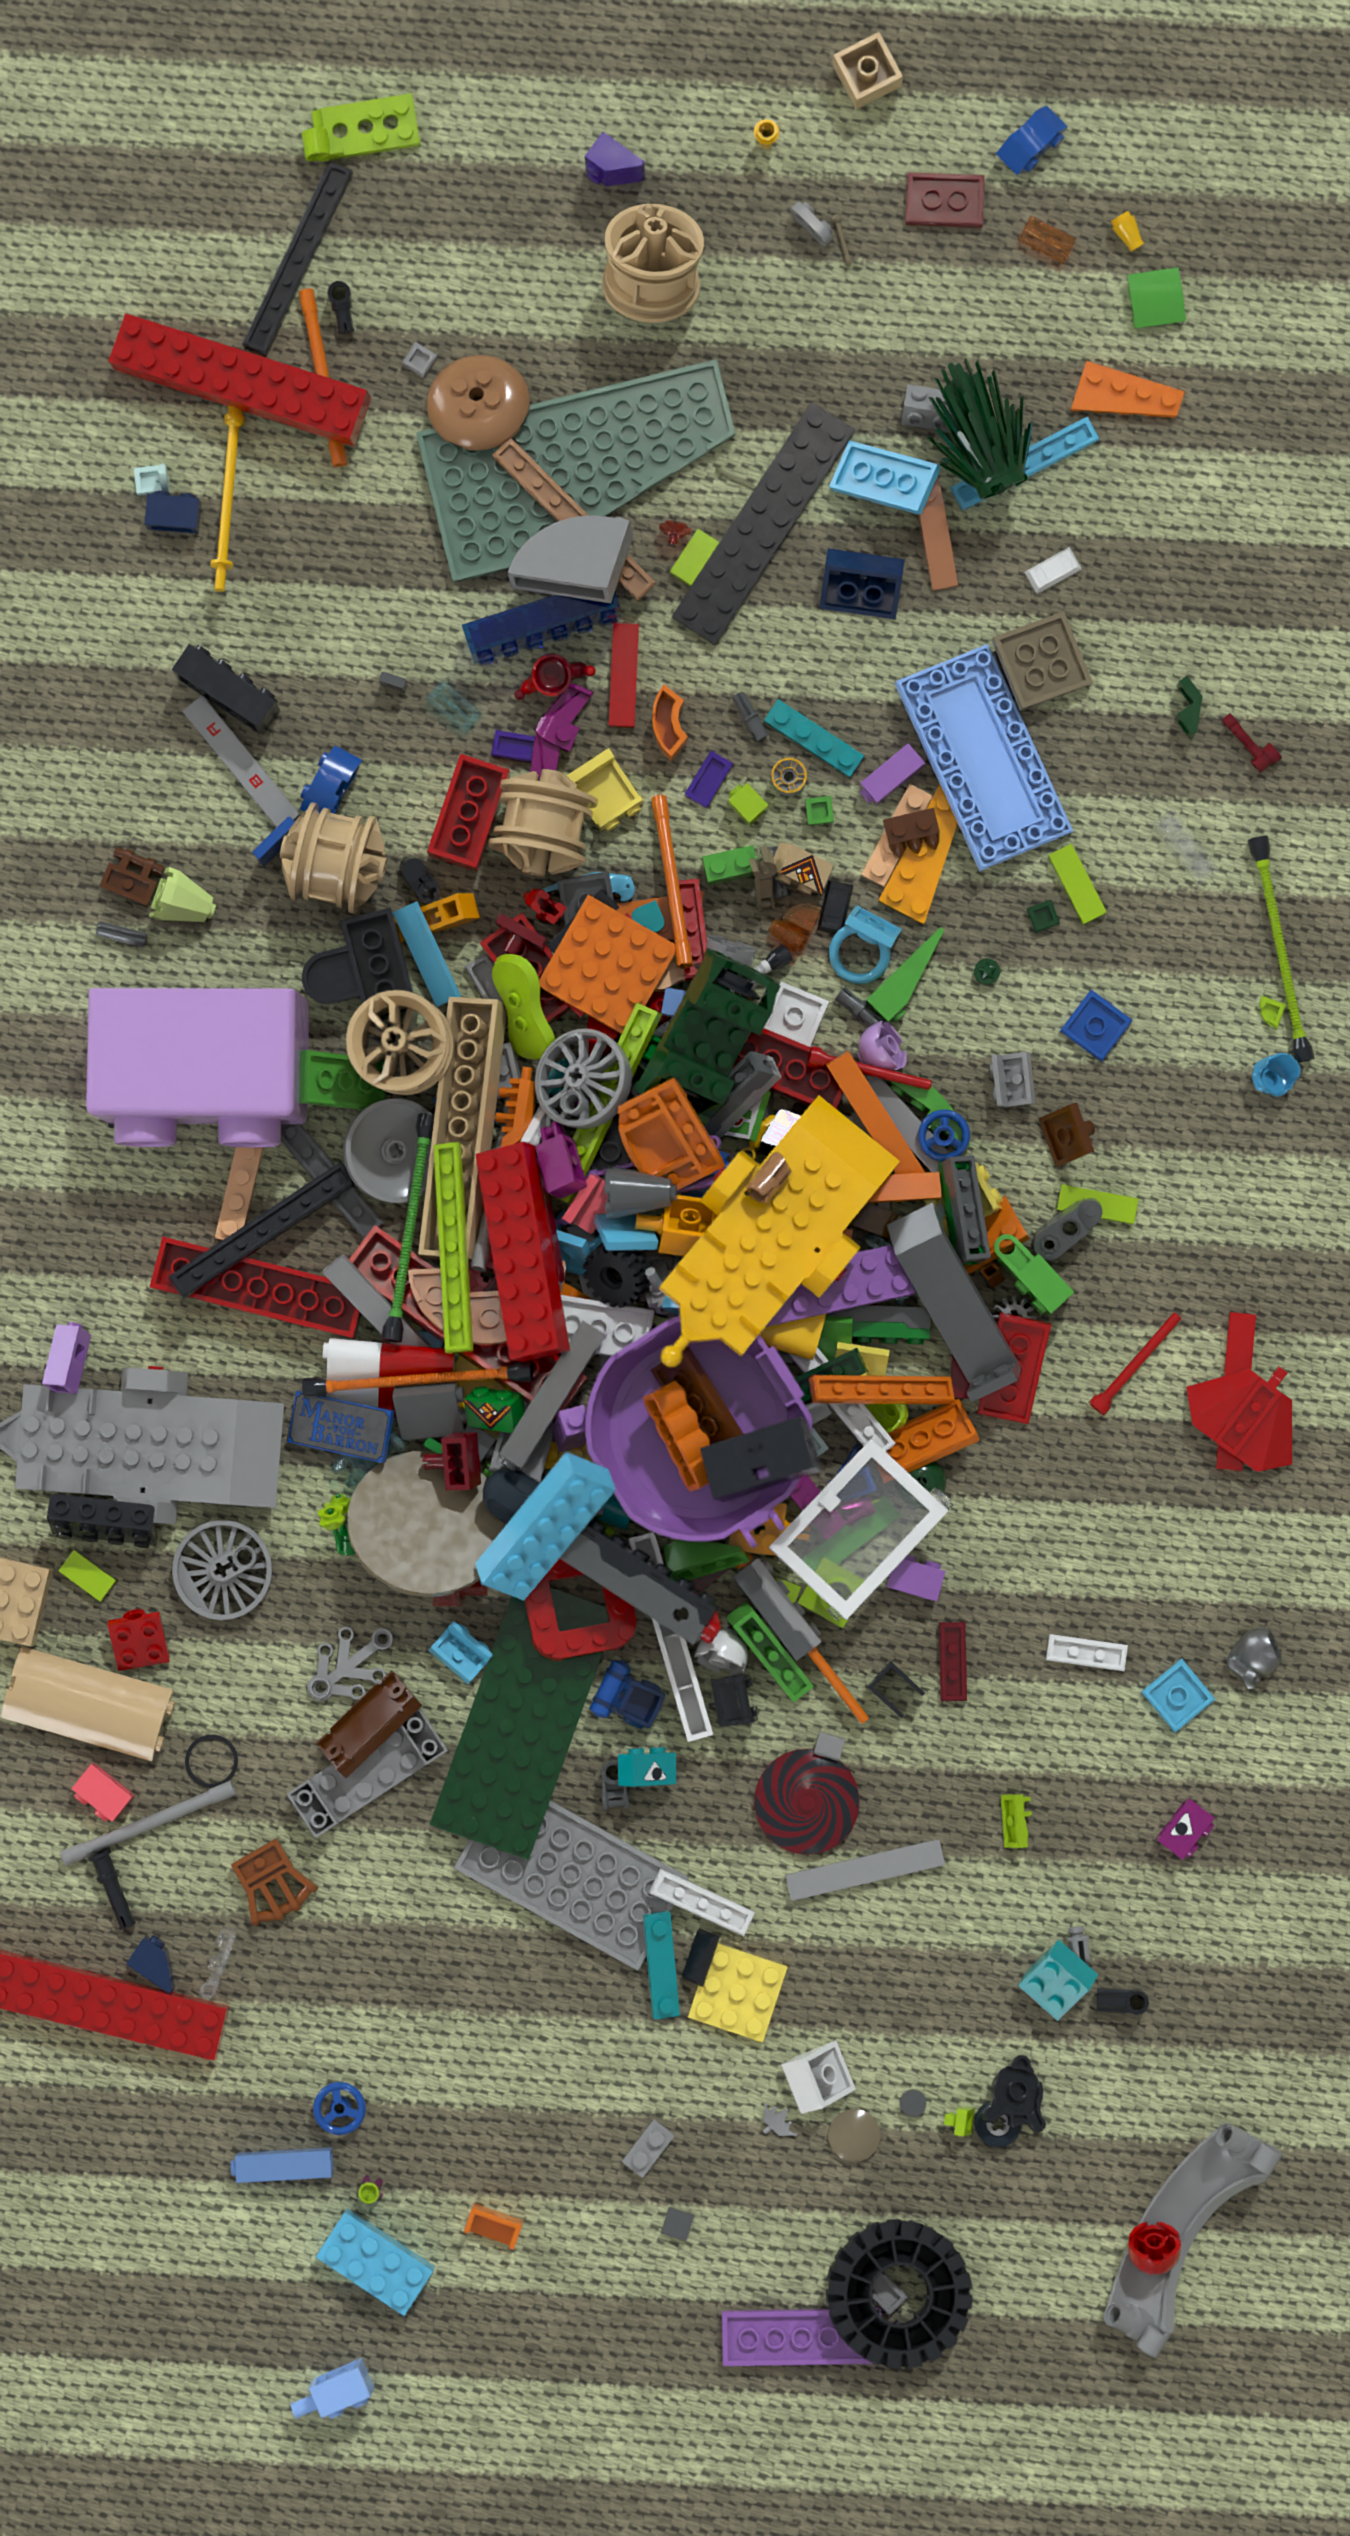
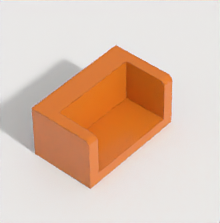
M474 2203L464 2233L469 2234L470 2231L507 2244L509 2249L514 2250L523 2220Z

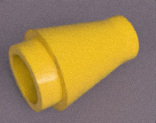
M769 119L759 121L754 127V136L762 148H770L779 137L778 125Z
M1129 211L1111 221L1113 225L1112 230L1128 246L1131 252L1144 244L1135 216H1131Z

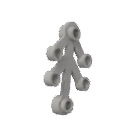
M342 1627L338 1632L340 1644L337 1668L328 1675L329 1657L333 1655L334 1649L330 1643L320 1644L317 1649L319 1655L317 1675L312 1677L308 1683L309 1695L318 1701L326 1700L332 1694L350 1696L355 1700H360L366 1694L363 1685L356 1684L349 1687L335 1683L342 1677L372 1680L376 1684L382 1683L381 1680H375L373 1675L375 1671H381L384 1678L386 1676L384 1669L376 1668L370 1670L355 1667L378 1649L384 1650L389 1648L393 1643L392 1633L385 1628L376 1630L372 1635V1641L349 1658L350 1642L354 1638V1631L351 1627ZM345 1629L351 1632V1637L347 1640L341 1636L342 1631ZM380 1634L387 1635V1643L381 1644L378 1641ZM325 1645L330 1648V1654L327 1656L321 1653V1648ZM319 1682L324 1683L326 1686L325 1691L322 1693L316 1690V1685ZM355 1687L362 1689L363 1693L360 1697L353 1695Z

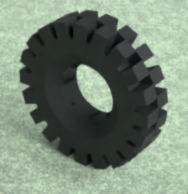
M888 2219L886 2222H875L867 2225L865 2230L857 2231L847 2239L849 2242L843 2248L840 2247L834 2257L836 2260L833 2267L829 2268L826 2303L829 2305L830 2311L828 2313L832 2324L836 2327L839 2336L853 2351L876 2365L880 2364L894 2369H900V2367H908L910 2369L922 2366V2363L926 2361L933 2362L943 2356L942 2352L946 2348H952L959 2340L957 2335L961 2330H965L968 2323L967 2313L968 2309H972L973 2296L970 2295L972 2282L970 2273L965 2268L966 2263L960 2252L956 2251L953 2247L954 2245L945 2236L922 2223L911 2220ZM897 2265L904 2269L906 2265L915 2268L920 2273L918 2278L924 2279L927 2288V2295H924L926 2302L921 2312L914 2314L915 2317L901 2323H899L898 2319L890 2322L879 2315L881 2313L880 2309L876 2310L874 2307L872 2293H875L876 2290L873 2289V2286L880 2274H886L884 2272L886 2269Z

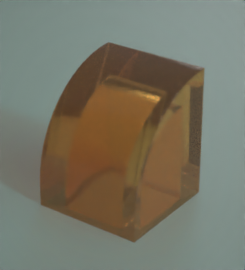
M808 903L798 904L785 913L782 922L810 935L822 908Z

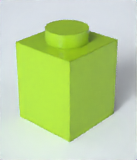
M748 783L743 787L739 784L729 793L731 798L728 800V805L748 826L752 825L768 810V804Z

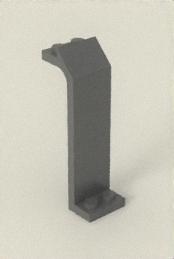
M930 1203L888 1224L887 1227L896 1257L970 1385L966 1394L970 1401L974 1402L1018 1381L1022 1367L944 1231L942 1221L946 1213L941 1203L936 1206Z

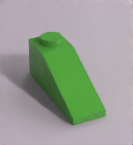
M681 1539L664 1546L666 1566L673 1570L671 1575L678 1580L683 1577L689 1581L750 1562L749 1556L739 1546Z

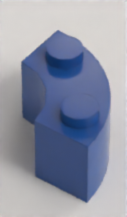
M1046 105L1036 110L1017 131L1012 133L996 152V155L1016 175L1025 170L1029 173L1039 163L1037 160L1051 146L1056 148L1065 137L1062 134L1068 126Z
M336 745L330 753L324 752L318 763L320 768L311 785L306 784L300 795V798L303 799L300 810L305 812L310 803L313 802L318 804L319 813H321L323 808H328L331 810V813L335 814L347 790L355 780L362 760Z

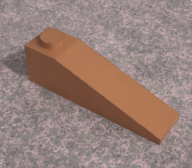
M937 479L922 514H917L933 591L958 586L940 482Z

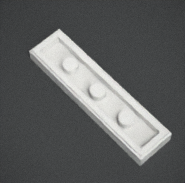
M661 1868L649 1891L654 1896L742 1936L745 1935L755 1914L754 1911Z

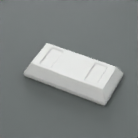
M1070 547L1024 573L1036 594H1039L1079 572L1082 568Z

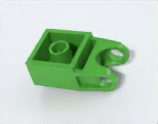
M1005 1234L997 1238L994 1243V1252L998 1257L996 1258L997 1262L1015 1281L1012 1284L1013 1287L1022 1296L1027 1294L1033 1300L1030 1305L1034 1307V1310L1039 1315L1043 1313L1047 1316L1050 1315L1074 1293L1040 1254L1034 1257L1013 1235ZM1008 1239L1013 1242L1014 1249H1012L1011 1254L1005 1255L1000 1251L999 1244L1002 1240Z

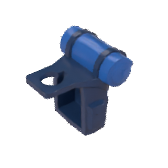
M612 1660L609 1668L605 1671L606 1674L596 1695L592 1699L593 1702L589 1709L597 1717L608 1718L613 1713L622 1716L623 1721L628 1725L639 1729L643 1727L650 1728L659 1713L665 1693L661 1691L660 1686L649 1680L642 1679L639 1681L634 1679L633 1676L629 1675L631 1668L626 1662Z

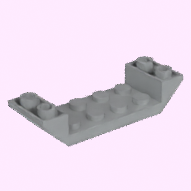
M419 1708L347 1778L342 1776L335 1769L334 1765L331 1764L287 1793L313 1836L317 1838L448 1750L421 1708Z

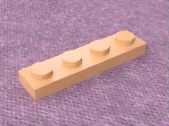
M909 784L892 817L926 810L933 795ZM885 831L861 874L862 877L883 888L900 859L890 850Z
M236 1147L215 1239L224 1240L246 1225L264 1147Z

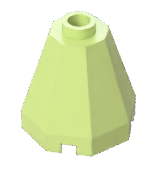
M171 867L166 868L164 874H167L168 877L166 880L161 878L151 904V908L156 911L150 912L149 917L159 921L205 922L207 918L211 919L216 904L212 903L213 897L179 870Z

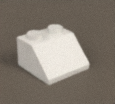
M836 2040L800 2054L781 2064L801 2114L822 2109L856 2090Z

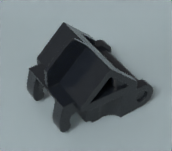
M750 1674L711 1680L714 1702L708 1705H715L719 1727L742 1725L758 1721L759 1711L757 1706L750 1707L747 1688L753 1685V1679L750 1677Z

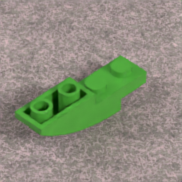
M887 1081L891 1085V1090L899 1097H902L903 1094L912 1100L910 1104L921 1112L926 1109L929 1112L927 1115L937 1110L954 1111L933 1086L926 1090ZM941 1118L935 1119L928 1126L927 1129L933 1134L935 1129L940 1126ZM949 1118L948 1126L953 1129L954 1137L962 1141V1130L959 1124ZM943 1130L940 1132L944 1136L949 1138V1133L947 1131Z

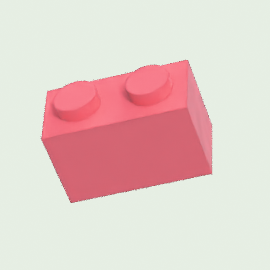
M92 1763L71 1788L76 1792L74 1797L82 1804L87 1805L89 1803L96 1808L94 1813L105 1822L108 1819L112 1822L115 1821L135 1796L96 1763Z

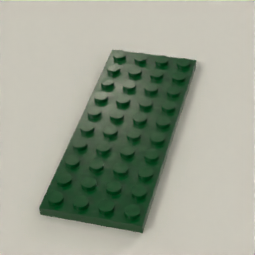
M550 1587L559 1632L609 1622L606 1607ZM511 1596L491 1652L493 1656L485 1668L429 1825L529 1860L603 1652L567 1658L562 1661H552V1659L544 1657L532 1644L525 1600Z

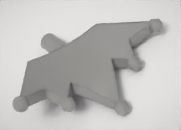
M765 2103L763 2121L768 2127L763 2132L767 2134L773 2129L778 2136L794 2135L796 2137L798 2134L789 2130L792 2122L785 2123L787 2111L790 2109L786 2108L775 2113L777 2107L775 2106L769 2110L767 2103Z

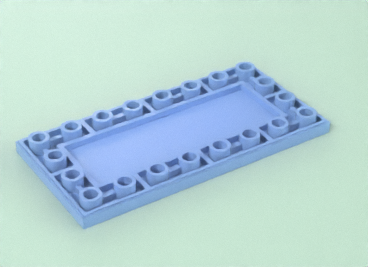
M988 644L894 683L979 871L1073 832Z

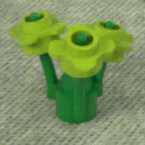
M337 1494L331 1496L330 1501L324 1503L325 1508L318 1511V1516L321 1517L319 1524L321 1527L333 1531L336 1551L339 1554L345 1556L354 1555L356 1553L351 1547L348 1530L345 1528L344 1514L348 1513L351 1498H346L345 1494Z

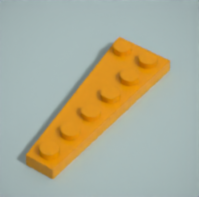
M940 784L927 809L934 808L940 831L938 847L936 850L931 849L926 844L924 838H922V848L919 854H915L907 845L903 856L900 858L878 902L922 925L926 921L958 824Z

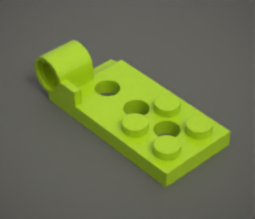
M412 93L324 107L311 111L314 128L304 130L301 133L305 159L307 161L324 162L421 146ZM390 117L398 120V126L392 130L384 127L385 120ZM362 122H370L373 125V129L370 133L363 134L358 130L359 125ZM337 126H344L348 129L346 136L342 138L334 136L333 131Z

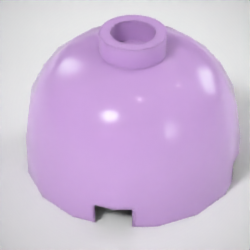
M879 1021L871 1025L861 1035L858 1058L861 1063L892 1071L904 1068L907 1063L906 1051L901 1052L898 1045L903 1043L896 1029L887 1021L884 1023Z

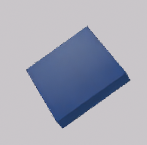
M290 816L253 850L254 856L264 867L280 852L284 836H287L289 829L295 823Z
M1091 989L1061 1028L1060 1032L1098 1061L1102 1062L1133 1020Z

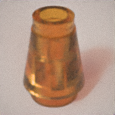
M777 918L768 929V932L781 944L785 945L789 952L799 953L808 940L804 930L780 921Z

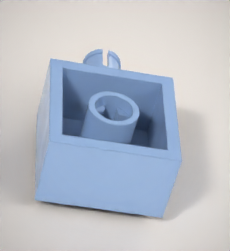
M359 2358L313 2378L309 2387L311 2395L290 2404L296 2419L318 2410L321 2418L328 2416L329 2419H332L344 2413L343 2409L353 2405L354 2408H357L369 2402L368 2398L371 2397L374 2385L363 2359Z

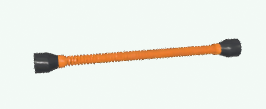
M531 1360L517 1361L509 1366H502L499 1369L493 1368L492 1370L482 1369L479 1371L469 1370V1372L459 1371V1373L456 1371L439 1374H417L416 1376L406 1375L403 1377L393 1376V1378L380 1377L350 1381L341 1380L337 1382L311 1377L303 1378L302 1392L304 1399L319 1398L327 1393H335V1391L383 1388L386 1386L396 1387V1385L409 1386V1384L419 1385V1383L422 1385L492 1378L529 1382L533 1381V1365Z

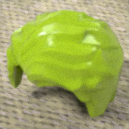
M907 1404L865 1405L887 1433L902 1428L908 1419Z

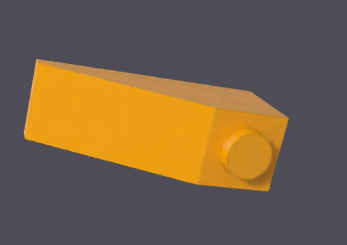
M457 893L420 907L432 934L480 918L473 893ZM395 919L400 941L405 942V938Z

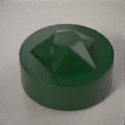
M982 959L974 968V977L982 985H991L1000 976V967L993 959Z

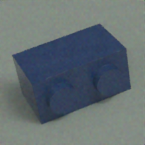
M155 491L154 494H147L144 524L147 530L199 534L201 501L199 498H196V495L190 493L170 496L169 492Z

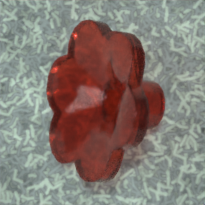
M667 520L659 525V529L669 536L668 542L670 544H678L679 538H684L692 532L691 528L687 527V524L683 522Z

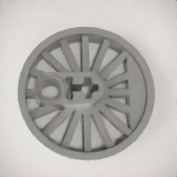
M229 1520L210 1521L193 1529L179 1544L173 1560V1581L180 1598L197 1614L216 1620L234 1619L253 1610L266 1595L272 1578V1561L263 1540L249 1527ZM222 1525L232 1526L225 1553L221 1530ZM214 1526L216 1529L218 1554L205 1532L206 1529ZM238 1528L248 1533L240 1545L232 1550ZM200 1533L212 1557L191 1541L197 1534ZM252 1537L259 1544V1547L256 1549L247 1546ZM188 1545L207 1560L208 1563L182 1556L186 1546ZM243 1550H248L252 1554V1560L247 1565L242 1564L239 1560V1554ZM263 1551L266 1562L257 1563L258 1553ZM184 1562L205 1567L206 1569L188 1571ZM221 1563L222 1566L229 1564L231 1568L226 1570L227 1576L217 1574L216 1571L219 1570L218 1564ZM267 1568L266 1579L242 1573L249 1569ZM207 1574V1576L196 1582L192 1578V1576ZM237 1577L264 1584L260 1594L255 1593ZM210 1580L208 1585L200 1593L198 1586ZM234 1583L255 1599L249 1606L246 1607ZM215 1585L210 1606L208 1607L204 1597ZM228 1586L241 1608L240 1611L232 1614L230 1612ZM222 1587L225 1614H215L214 1609Z

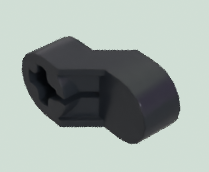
M414 856L405 857L399 865V870L415 896L425 904L438 901L441 894L440 888L424 863Z

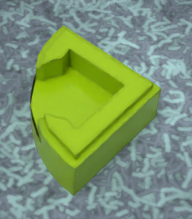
M1261 996L1259 1003L1261 1016L1270 1027L1277 1030L1286 1004Z

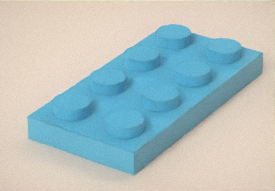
M849 440L829 488L834 492L921 515L941 468L936 463Z

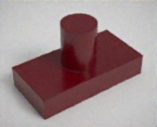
M501 913L495 922L498 927L511 933L503 948V951L508 954L518 955L525 942L540 950H543L547 943L545 937Z

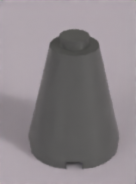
M615 1166L609 1167L605 1175V1194H607L608 1201L605 1202L607 1218L617 1219L672 1206L673 1201H677L678 1187L673 1185L672 1179Z

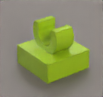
M961 2107L957 2108V2114L946 2113L944 2124L955 2126L954 2135L962 2137L971 2135L975 2108Z

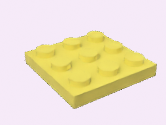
M718 1943L704 1986L698 1985L688 2018L763 2042L788 1966Z

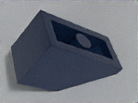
M152 1935L151 1938L145 1936L126 1965L170 1994L175 1988L169 1950L164 1947L166 1943L155 1935Z

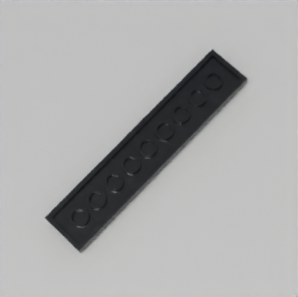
M813 402L810 403L675 610L672 619L711 644H717L855 432L854 428Z

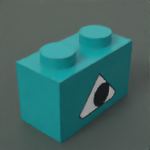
M650 1747V1752L644 1753V1748H628V1753L618 1754V1786L636 1787L676 1784L675 1752H665V1747Z

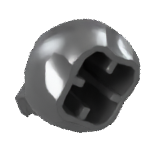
M1264 1627L1249 1630L1239 1639L1228 1655V1668L1243 1679L1248 1689L1257 1686L1256 1683L1261 1680V1674L1268 1675L1274 1672L1282 1661L1281 1652L1271 1630Z

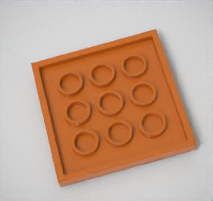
M587 895L539 979L540 989L622 1035L636 1003L643 1006L647 1004L675 955V944L594 897Z

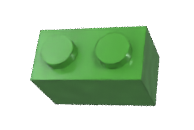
M751 845L702 856L708 886L754 876L749 859H756L754 846Z

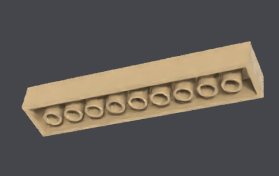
M449 997L446 1019L453 1033L454 1052L448 1070L438 1083L418 1251L419 1255L428 1259L440 1260L433 1145L460 1142L462 1149L468 1262H472L484 1209L475 1154L491 1150L507 1018L506 1007L498 999Z

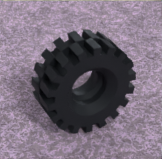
M602 1242L586 1257V1262L583 1264V1269L586 1270L583 1273V1278L589 1280L586 1286L588 1289L593 1288L594 1292L592 1295L595 1298L598 1295L601 1297L600 1302L605 1304L609 1301L610 1307L615 1308L619 1305V1308H624L626 1305L633 1304L648 1290L647 1288L651 1283L645 1271L652 1266L650 1261L645 1262L644 1259L647 1256L644 1252L640 1254L637 1250L607 1251ZM610 1267L620 1273L622 1281L612 1274Z

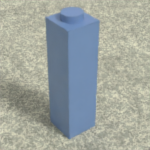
M332 2147L242 2152L235 2155V2160H231V2175L236 2176V2183L330 2178L334 2174Z

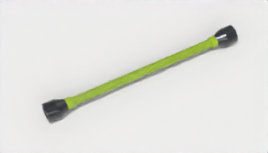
M1268 836L1251 838L1248 840L1249 850L1256 861L1257 869L1260 870L1261 880H1263L1262 886L1264 887L1263 890H1265L1264 896L1268 906L1269 919L1272 922L1270 925L1272 926L1271 929H1273L1272 932H1274L1273 938L1276 945L1275 948H1277V958L1280 961L1279 967L1281 968L1280 971H1282L1283 987H1285V996L1287 997L1286 1000H1288L1287 1006L1289 1007L1288 1010H1290L1289 1013H1291V1023H1293L1291 1024L1293 1026L1292 1029H1294L1292 1033V1055L1298 1063L1314 1060L1312 1045L1308 1041L1305 1030H1303L1301 1025L1302 1022H1300L1301 1019H1299L1300 1012L1297 1009L1298 1003L1295 996L1296 993H1294V983L1291 980L1292 974L1290 973L1291 970H1289L1290 964L1286 954L1285 941H1283L1284 935L1282 934L1283 931H1281L1282 928H1280L1281 922L1278 915L1279 912H1277V902L1274 899L1275 893L1273 892L1274 889H1272L1271 873H1269L1271 849Z

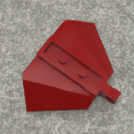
M1278 1366L1269 1380L1265 1381L1251 1369H1246L1187 1386L1192 1425L1256 1472L1292 1465V1399L1276 1389L1288 1372Z

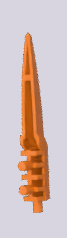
M522 1067L521 1078H510L509 1083L512 1084V1088H499V1097L510 1098V1101H506L505 1104L506 1107H509L508 1113H496L495 1115L496 1123H507L506 1127H502V1132L505 1133V1136L502 1138L501 1147L520 1143L535 1115L537 1096L535 1082L531 1081L533 1068Z

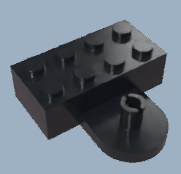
M391 907L340 920L347 946L320 952L312 956L306 962L302 971V984L306 993L313 1000L321 1004H336L359 997L361 1004H363L370 997L391 990L414 993ZM401 1010V1016L406 1015L407 1010ZM389 1013L384 1015L381 1019L383 1021L388 1020Z

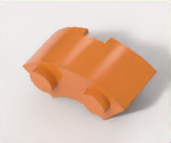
M663 684L654 701L652 723L654 736L659 748L672 762L688 743V736L681 729L679 723V715L684 707V700Z

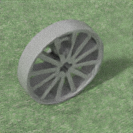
M577 1029L567 1032L548 1046L538 1063L535 1074V1091L538 1102L551 1119L564 1126L576 1129L598 1127L611 1120L618 1113V1106L627 1100L632 1082L630 1062L622 1047L602 1032L593 1029ZM589 1039H597L589 1057ZM579 1041L578 1059H576L569 1047ZM608 1044L612 1048V1052L599 1062ZM562 1051L569 1061L568 1069L555 1063L556 1058ZM618 1061V1071L602 1073ZM552 1067L565 1073V1076L561 1079L548 1080ZM619 1079L616 1091L598 1084V1082ZM564 1087L554 1097L549 1098L548 1089ZM595 1088L613 1097L606 1107L596 1093ZM589 1097L598 1111V1114L591 1118ZM579 1100L578 1106L574 1109L575 1102ZM559 1105L563 1110L561 1114H559L555 1110V1108ZM572 1116L579 1117L577 1121L571 1120Z

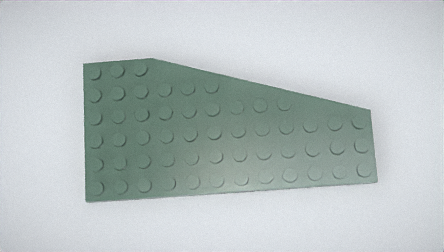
M715 359L531 404L528 416L525 417L520 426L521 429L512 439L589 516H608L733 438L735 430L718 362ZM434 428L416 432L453 583L509 570L512 560L520 548L537 532L557 522L492 458V455L502 445L487 450H466L462 446L446 442L438 435Z

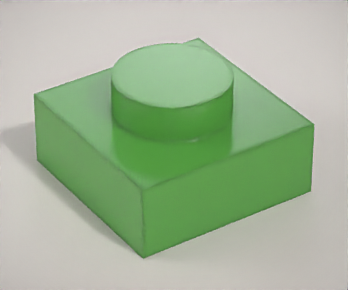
M831 796L805 799L808 826L834 823Z

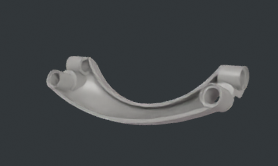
M1229 2123L1220 2125L1217 2130L1201 2142L1166 2180L1139 2224L1148 2222V2225H1156L1157 2221L1172 2226L1180 2235L1181 2253L1179 2261L1172 2270L1165 2274L1149 2275L1141 2272L1132 2263L1127 2247L1104 2312L1105 2323L1108 2326L1123 2331L1129 2338L1137 2340V2346L1145 2353L1158 2357L1174 2330L1175 2296L1179 2275L1185 2257L1196 2235L1209 2217L1233 2195L1256 2184L1266 2182L1282 2157V2153L1270 2144Z

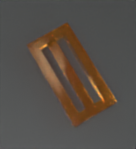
M1030 216L1018 241L1064 264L1076 239ZM1033 225L1049 233L1050 235L1068 243V245L1066 246L1065 244L1039 232L1031 226ZM1029 233L1043 240L1044 242L1064 251L1063 255L1027 237L1026 235Z

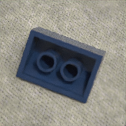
M828 548L819 609L896 620L905 559Z

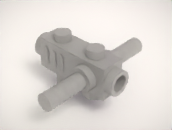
M655 1259L650 1263L652 1267L645 1271L651 1283L649 1286L650 1292L646 1293V1300L650 1309L655 1308L657 1314L667 1315L670 1320L679 1315L662 1308L665 1294L658 1288L670 1275L671 1268H669L666 1260Z

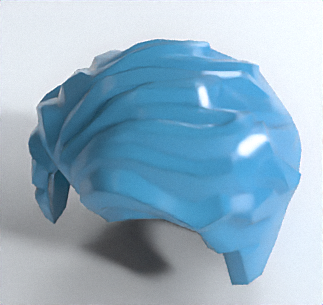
M1278 1053L1265 1057L1254 1065L1252 1073L1254 1087L1258 1091L1271 1094L1272 1096H1283L1292 1089L1294 1083L1300 1077V1066L1293 1056L1288 1055V1053Z

